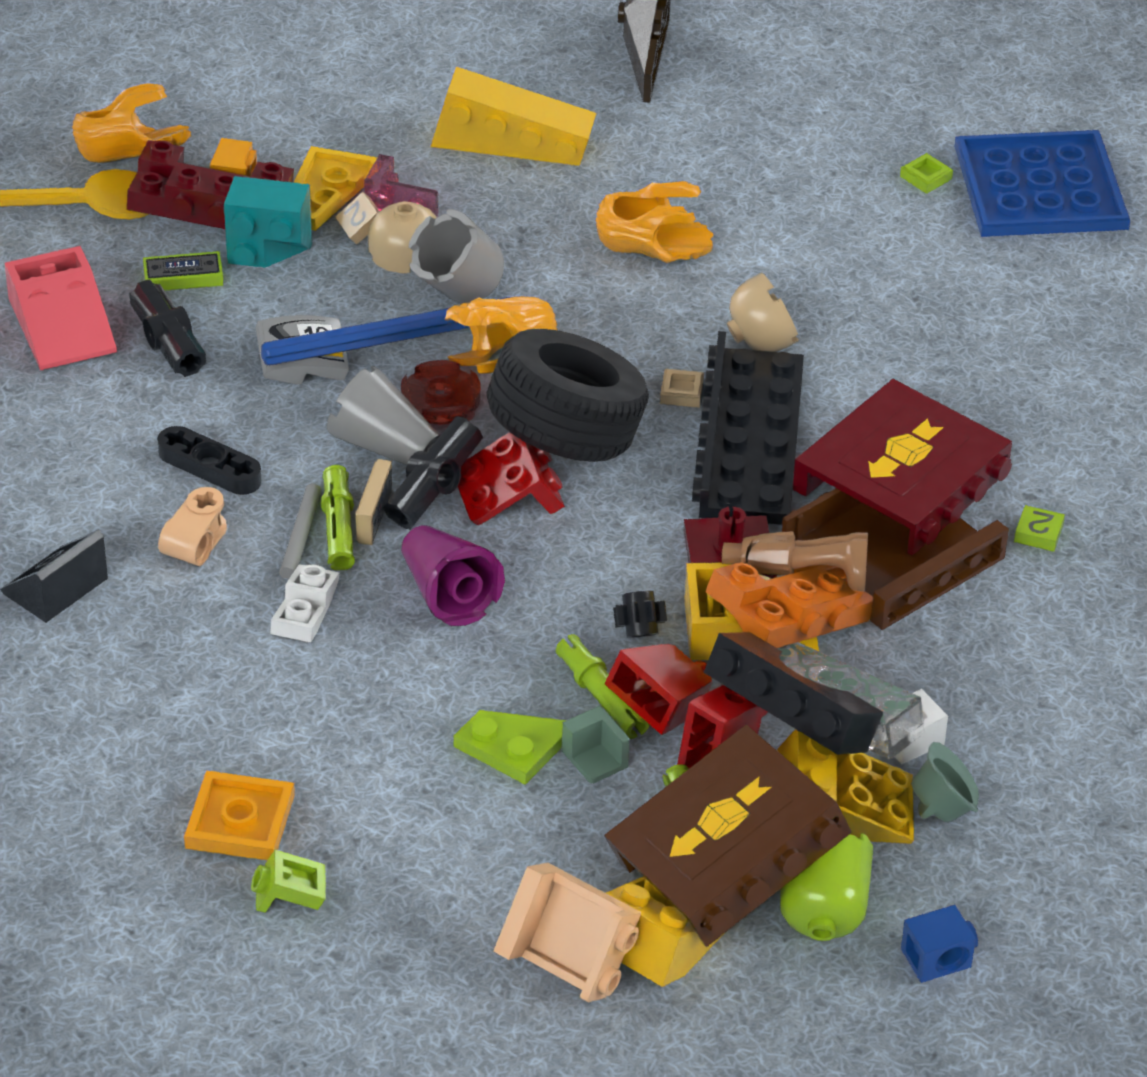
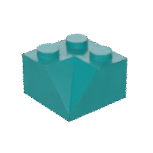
M234 176L224 202L227 264L266 268L311 248L310 184Z

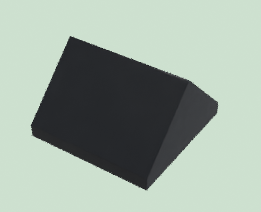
M98 529L60 546L0 589L1 592L47 623L108 579L103 534Z

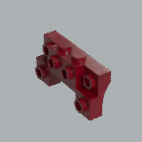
M148 140L138 158V172L127 190L126 210L225 229L224 202L234 176L293 183L294 169L283 167L275 162H257L251 176L199 167L184 164L185 147L172 145L170 142L163 140Z

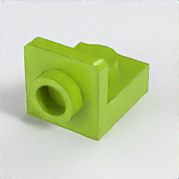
M275 849L265 865L257 867L252 878L251 890L256 893V911L266 913L275 898L319 910L326 899V864Z

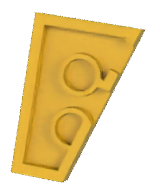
M311 146L293 182L310 184L311 230L316 231L377 176L383 170V158Z

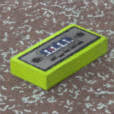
M220 251L143 257L145 280L150 279L153 283L160 284L164 291L224 286Z

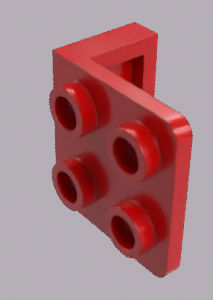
M509 432L468 458L461 466V478L458 489L469 519L474 524L481 525L530 493L550 514L565 507L559 493L563 485L555 471L548 465L552 461L550 453L522 441Z

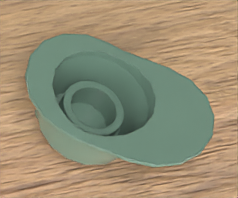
M932 742L928 748L926 762L914 776L911 783L914 792L920 799L918 804L919 815L923 819L935 815L940 820L949 823L971 810L976 813L978 811L979 792L973 776L958 756L948 747L939 742Z

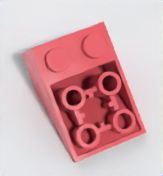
M81 246L4 263L9 301L40 370L117 352L92 269Z

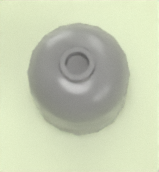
M447 209L446 212L448 214H442L436 219L431 216L427 217L417 227L409 242V248L413 250L412 263L409 265L413 272L443 295L457 302L469 303L476 298L484 299L498 287L503 277L504 257L500 247L461 211Z

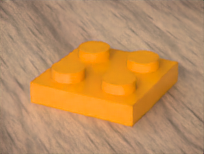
M206 770L184 835L185 849L268 860L273 851L279 848L295 796L294 783Z

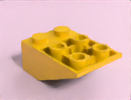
M686 563L684 602L689 656L691 660H709L719 633L743 632L734 616L722 604L705 592L713 570L732 564ZM758 574V575H760L762 578H764L765 580H770V579H771V578H769V577H766V576H763V575H761V574ZM817 637L795 643V648L799 649L803 654L802 659H812L813 657L804 654L802 650L809 651L804 648V645L816 650L815 655L819 657L817 655L819 652ZM791 644L777 648L791 651V654L786 659H799L800 655L797 656L799 653L791 648Z
M796 729L777 749L781 755L837 802L852 831L851 835L859 838L863 833L871 842L912 844L914 841L913 788L911 785L913 774L865 753L837 755Z
M644 876L606 892V894L642 912L636 925L639 929L637 940L631 950L625 953L621 963L661 987L684 977L722 937L720 936L708 947H705L690 921Z

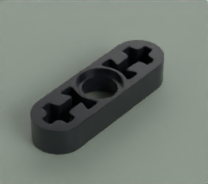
M183 426L165 428L157 437L159 457L168 464L234 494H250L261 486V466L253 457ZM206 457H215L219 459L218 462L213 464H203L199 462L201 459Z

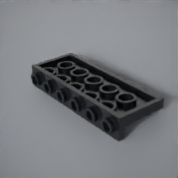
M718 331L717 345H709L707 368L714 369V371L706 370L704 394L711 395V397L703 396L701 420L708 421V423H700L698 447H704L705 450H697L695 474L702 475V478L694 477L692 502H700L699 518H719L720 510L729 507V517H732L733 507H739L745 511L746 516H767L768 524L782 525L783 518L791 512L804 355L725 348L726 332Z

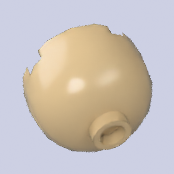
M407 201L386 206L379 211L373 219L368 233V250L372 254L373 262L387 271L410 273L409 264L412 263L413 250L409 248V242L417 227L427 217L437 218L434 213L423 205Z
M762 272L748 279L736 289L729 305L732 320L726 324L737 343L744 340L754 351L778 352L798 342L799 339L796 337L798 333L781 298L777 299L774 293L769 294L768 290L774 287Z

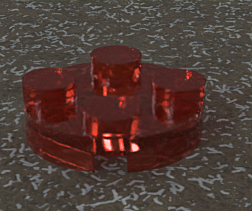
M433 360L415 366L414 374L408 378L406 374L402 378L401 393L429 424L443 425L450 424L456 416L467 418L469 421L474 418L475 410L481 401V383L477 374L471 369L470 375L460 370V363L449 360ZM444 390V394H437L436 391Z

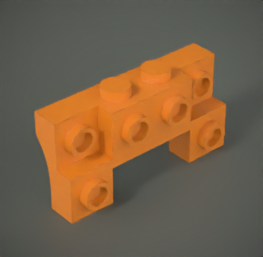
M742 562L714 569L705 591L734 616L743 632H750L776 648L868 622L871 618L873 596L866 591L852 590L848 585L845 571L842 568L831 565H813L797 568L792 574L765 580L758 575V571L751 565Z

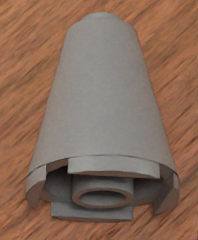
M371 366V372L364 368L347 384L336 400L337 403L342 405L337 417L330 413L327 421V430L335 438L407 465L410 457L415 452H428L440 437L439 433L390 379L375 366Z

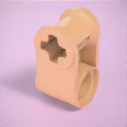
M200 487L188 494L181 507L162 528L158 541L159 552L197 566L203 565L213 548L227 531L226 520L221 515L224 507L222 493L212 487Z

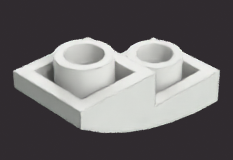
M299 564L285 584V599L271 619L270 634L311 643L332 601L339 581V572L325 570L319 565Z

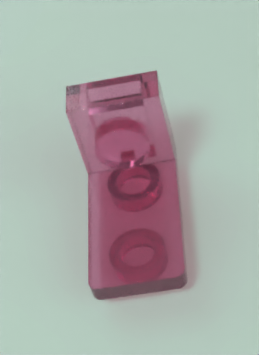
M379 154L364 180L365 194L371 198L378 210L381 211L386 206L407 201L423 205L430 209L436 217H439L438 192L433 189L400 183L398 173H394V157Z

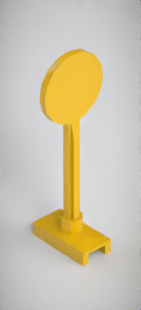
M111 169L100 171L88 179L84 188L0 190V207L87 203L100 214L116 219L130 220L149 215L126 210L127 190L136 175V172L130 170Z

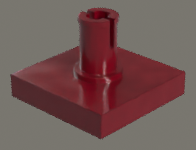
M729 507L720 510L719 518L684 519L683 531L688 562L722 563L724 542L742 543L744 537L770 533L767 516H746L744 510L739 507H733L732 517H729ZM761 574L771 579L777 578V575Z

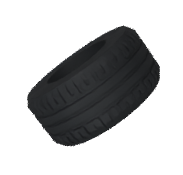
M529 329L521 331L504 343L486 392L491 413L511 434L548 453L588 462L607 461L616 458L631 446L649 399L644 377L627 359L590 339L551 329Z

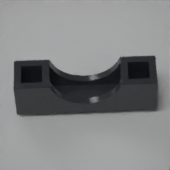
M750 632L718 634L703 673L837 755L868 752L883 716V711L851 692L824 686L794 672L780 660L781 650Z

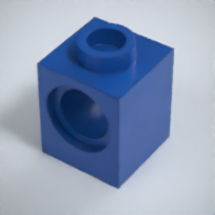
M956 905L904 920L901 951L921 983L972 968L974 948L978 946L977 933L973 924L969 920H964Z

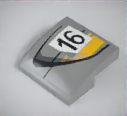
M293 315L258 321L255 329L264 378L297 385L303 383L306 374L335 380H345L349 371L346 351L271 366L265 365L261 357V345L264 342L341 328L340 320L324 316Z

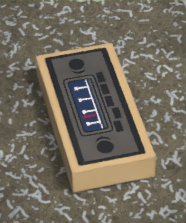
M377 459L372 468L356 511V541L360 544L372 545L384 514L383 507L386 505L392 492V461Z

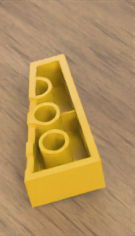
M456 66L431 147L580 166L596 113Z

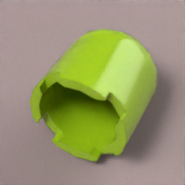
M862 833L859 838L849 834L780 889L781 914L792 929L812 939L828 941L853 933L865 920L873 858V845L865 834Z

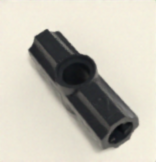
M150 279L139 282L136 288L129 293L132 308L142 321L148 344L154 351L160 349L175 373H180L184 377L198 373L200 368L206 364V353L193 335L191 322L183 306L175 307L160 284H155Z
M456 416L428 452H415L407 463L406 479L383 507L387 517L397 523L398 526L411 530L439 493L447 495L456 490L461 478V466L484 438L479 428L470 423L467 418Z

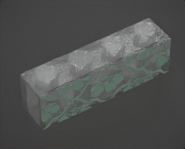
M799 642L777 648L782 651L780 660L794 672L824 686L851 692L884 712L869 751L890 760L925 733L920 696Z

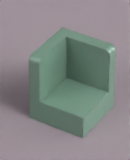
M599 705L563 722L562 752L587 781L594 784L628 768L629 737Z

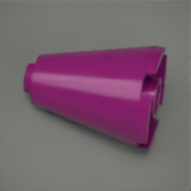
M428 525L415 527L405 536L401 546L402 555L429 610L436 618L450 626H466L482 619L486 615L483 610L488 607L492 600L495 603L498 602L505 583L504 568L490 550Z

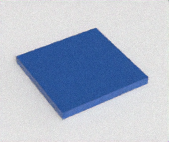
M1099 130L955 137L954 147L981 237L1129 230L1130 218Z

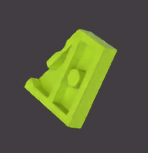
M479 710L453 735V747L526 785L562 748L563 722L567 720Z

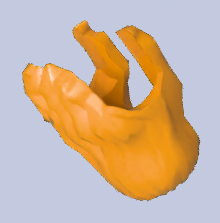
M151 83L133 86L122 91L104 109L77 113L72 126L79 152L88 161L96 163L139 157L148 140H163L170 142L172 145L181 146L191 137V131H189L188 126L184 125L156 130L141 123L135 113V108L167 97L164 92L166 89L162 85Z
M687 181L670 183L652 182L636 192L607 194L600 202L596 213L597 232L604 246L614 252L644 254L665 263L678 259L696 260L710 253L713 248L711 238L714 234L707 229V225L694 222L696 218L693 212L688 213L682 206L670 205L668 197L699 196L701 193L699 186Z
M515 296L505 299H483L479 297L469 303L452 306L447 310L444 319L446 321L454 320L463 326H469L473 335L472 350L447 356L449 361L459 366H476L478 373L481 374L493 373L498 359L488 360L497 350L503 348L507 340L517 333L529 329L558 330L555 314L550 304L537 297Z

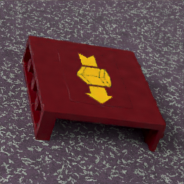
M893 378L795 459L793 490L806 497L823 482L841 490L910 528L907 553L913 556L925 544L930 545L936 539L939 532L949 523H955L961 517L963 511L974 501L979 502L991 486L997 481H1003L1012 468V460L1010 459L1012 441Z

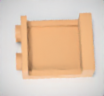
M550 863L527 866L493 952L508 960L523 957L581 989V999L587 1002L596 1001L611 995L617 988L621 979L619 967L625 953L631 950L637 940L639 929L636 925L642 912Z

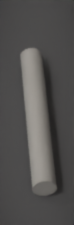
M311 483L305 488L279 571L282 578L289 579L300 564L322 493L321 487L317 484Z

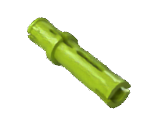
M331 465L325 468L322 474L324 494L321 497V508L326 514L328 565L330 564V568L333 570H348L355 563L351 526V511L354 508V498L349 492V472H346L344 466Z
M571 634L567 636L573 645L572 647L564 638L561 639L556 646L555 652L573 671L575 682L581 688H587L617 725L627 734L629 739L638 737L632 729L633 727L643 735L648 730L650 724L605 685L609 675L606 663L600 657H594L577 635Z

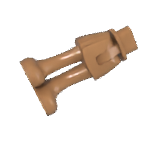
M793 531L744 537L742 543L724 542L722 564L742 562L754 567L758 574L788 575L794 573V570L797 568L813 565L837 566L845 571L848 585L852 590L865 592L868 533L856 532L849 535L813 540H795Z

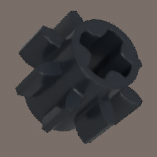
M637 591L622 594L623 605H616L613 608L615 628L626 627L627 638L659 634L658 624L667 621L665 601L655 602L654 591Z

